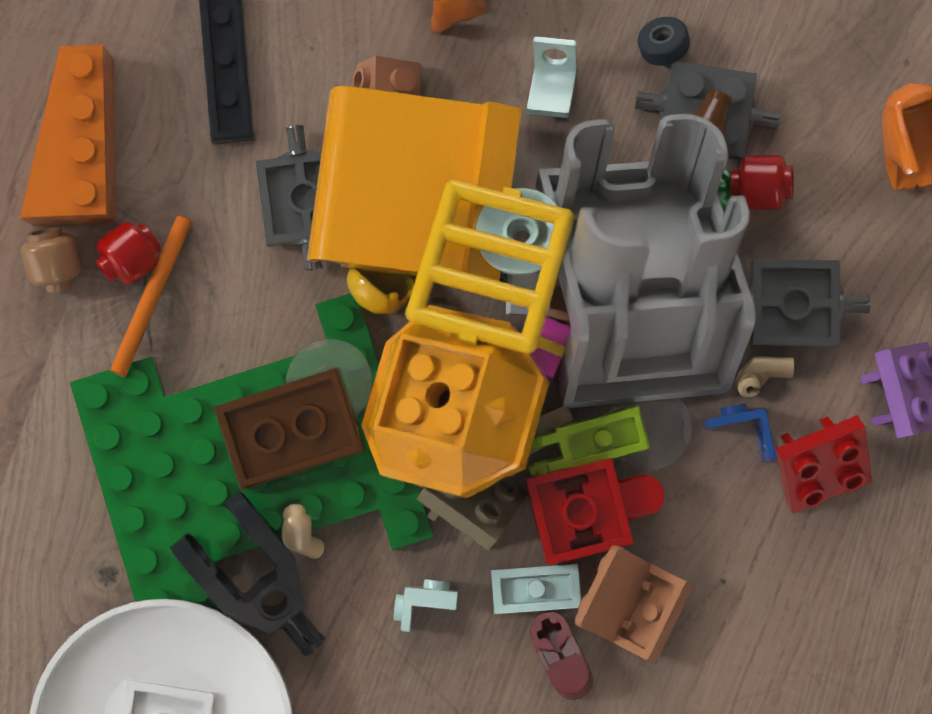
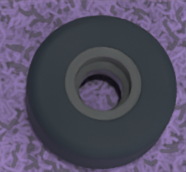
M660 17L648 22L639 32L637 40L644 60L656 66L670 65L679 61L685 56L690 47V37L686 25L674 17Z

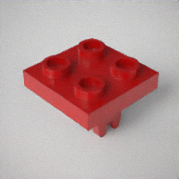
M858 415L833 424L828 416L822 418L820 423L823 429L797 440H793L789 433L780 435L783 445L776 448L785 500L793 514L807 508H814L826 500L846 492L856 491L863 485L873 482L866 428Z

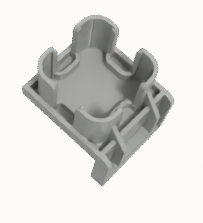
M668 115L659 123L649 162L608 164L615 135L612 122L601 119L578 124L568 134L561 168L539 169L535 186L536 191L547 195L558 207L569 209L575 215L574 224L558 274L571 324L557 381L563 406L565 408H580L728 392L754 329L755 307L737 254L749 220V209L743 196L730 197L724 214L717 194L728 158L727 145L721 131L710 121L696 115Z

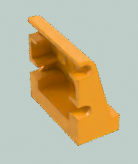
M352 86L333 87L329 94L307 261H331L341 263V267L388 275L407 274L417 276L443 191L448 181L458 180L503 192L504 186L512 188L522 108L490 101L484 104ZM459 200L452 224L476 230L477 220L484 206ZM450 241L446 242L440 266L500 281L501 271L490 265L479 249Z

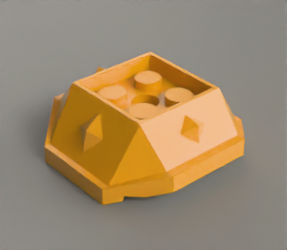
M432 305L427 307L518 332L516 327L510 322ZM409 322L385 343L361 425L380 475L467 499L504 477H510L525 469L550 383L541 367L536 363L532 353L526 354L478 341L476 345L460 342L458 340L459 335ZM450 390L448 403L444 407L439 408L440 396L445 391Z

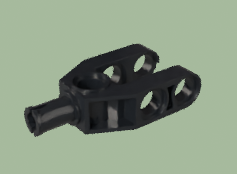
M239 490L222 505L238 520L245 530L247 538L252 543L256 542L270 558L274 565L272 572L259 578L249 591L241 592L190 533H186L170 546V549L186 571L227 617L270 634L282 629L301 650L303 656H308L314 650L305 636L310 639L317 649L324 642L325 636L315 628L302 612L306 604L294 554L284 545L281 536L252 502ZM277 590L285 594L282 602L276 606L270 607L262 603L264 595L270 591Z

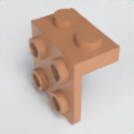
M614 545L600 561L598 573L588 593L579 603L575 624L619 645L646 661L656 664L694 585Z

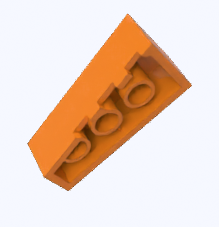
M103 44L59 47L20 215L22 220L32 226L117 223L114 58Z

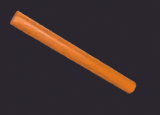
M176 216L159 255V261L152 271L110 368V371L121 377L127 376L192 225V221L185 217Z

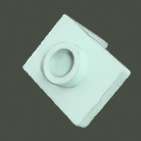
M534 37V73L528 98L527 113L569 118L577 76V42L575 40ZM558 49L563 51L567 57L564 59H552L546 56L544 51Z

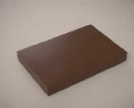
M339 366L213 407L241 490L366 450Z

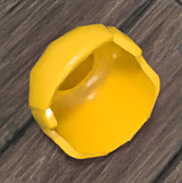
M350 268L347 275L348 289L355 301L362 308L379 315L394 314L402 309L409 301L415 284L411 275L407 274L388 275Z

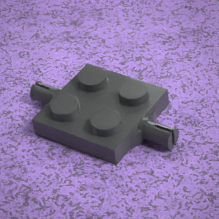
M678 61L671 64L668 85L662 95L637 91L634 109L659 112L661 121L668 115H694L705 99L708 90H718L729 95L732 101L728 110L724 139L727 145L728 157L735 159L744 158L747 135L752 126L777 130L779 126L778 120L780 119V112L755 109L753 96L757 73Z
M295 125L297 142L293 126L286 127L290 152L278 158L256 161L268 247L287 244L302 246L304 270L311 271L313 266L311 261H307L322 152L306 150L304 126ZM321 261L314 262L316 270L323 268Z
M753 259L751 261V284L749 290L755 307V325L751 334V346L837 348L840 346V322L844 313L869 314L870 305H854L868 304L870 302L869 295L844 296L840 284V260Z

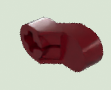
M555 612L540 614L531 624L530 635L549 679L557 692L564 698L570 700L581 699L592 688L593 677L574 633L560 614ZM562 652L564 659L560 658L559 653Z

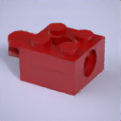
M612 458L525 479L547 566L608 551L614 545L619 547L633 545L628 521L655 514L661 509L664 502L663 487L653 476L641 474L617 480Z

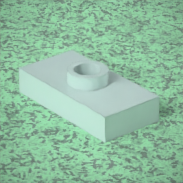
M577 563L491 570L494 614L578 608L581 601Z

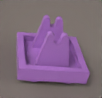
M928 342L876 352L875 357L879 371L862 375L860 380L861 384L882 380L890 413L872 417V425L876 426L893 422L897 439L932 430V351Z

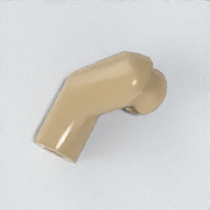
M779 356L752 357L736 375V390L744 398H754L758 396L761 387L769 378H793L794 358Z
M300 504L289 505L282 514L285 520L282 526L284 545L291 551L310 559L319 558L324 552V543L321 539L311 535V518L307 515L305 507Z

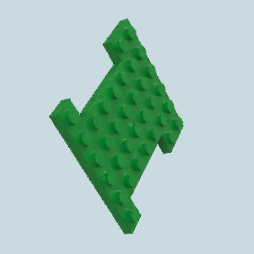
M351 293L315 304L328 345L166 396L155 358L152 356L132 362L126 377H121L107 370L70 382L135 602L150 599H176L199 603L211 608L217 607L177 560L170 546L186 533H190L216 563L219 560L259 548L260 546L256 542L252 543L247 538L246 532L238 520L222 505L239 490L252 502L281 538L282 526L285 521L282 514L285 508L292 504H300L305 507L307 515L311 518V531L379 509L392 550L434 537L424 504L417 500L420 494L418 486L380 475L361 425L379 367V361L362 308L355 301ZM339 366L366 450L241 490L213 407Z

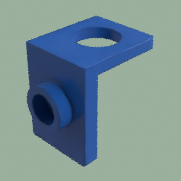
M746 404L720 408L721 417L702 421L704 430L754 420L763 462L776 460L766 408L747 411Z

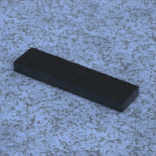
M199 0L211 142L214 145L255 141L243 0Z

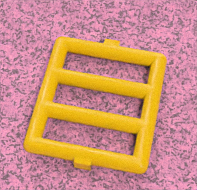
M458 180L448 181L443 191L406 309V318L412 323L459 335L458 340L460 342L476 345L478 341L526 354L533 353L539 342L574 224V213L566 208L522 197V191L504 186L503 192ZM459 200L554 224L548 248L452 224ZM450 241L542 266L535 291L440 266L446 242ZM437 283L529 308L522 333L427 308L433 284Z

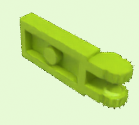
M633 405L553 427L554 431L536 434L531 450L558 443L561 457L538 460L529 465L528 468L531 476H538L649 449L650 445L640 406Z

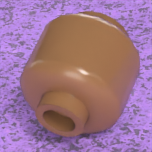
M59 226L43 228L27 234L28 240L21 245L20 254L29 283L36 286H45L46 292H57L71 287L70 280L78 276L82 271L73 235L62 232Z

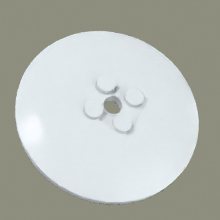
M150 599L129 603L107 611L92 619L72 634L57 650L44 670L34 693L29 714H293L289 692L279 667L264 645L246 627L236 620L227 617L224 613L199 603L176 599Z

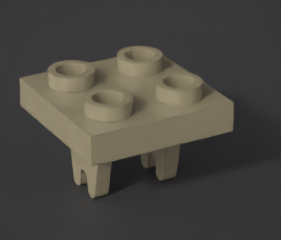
M504 477L467 499L424 487L417 500L431 509L427 517L432 521L441 516L467 536L463 540L464 544L470 547L473 541L489 551L528 493L519 488L512 480Z

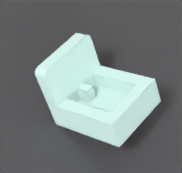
M424 579L423 587L407 585L404 595L396 594L394 620L402 621L401 631L410 632L413 606L456 610L458 590H449L450 582L442 580Z

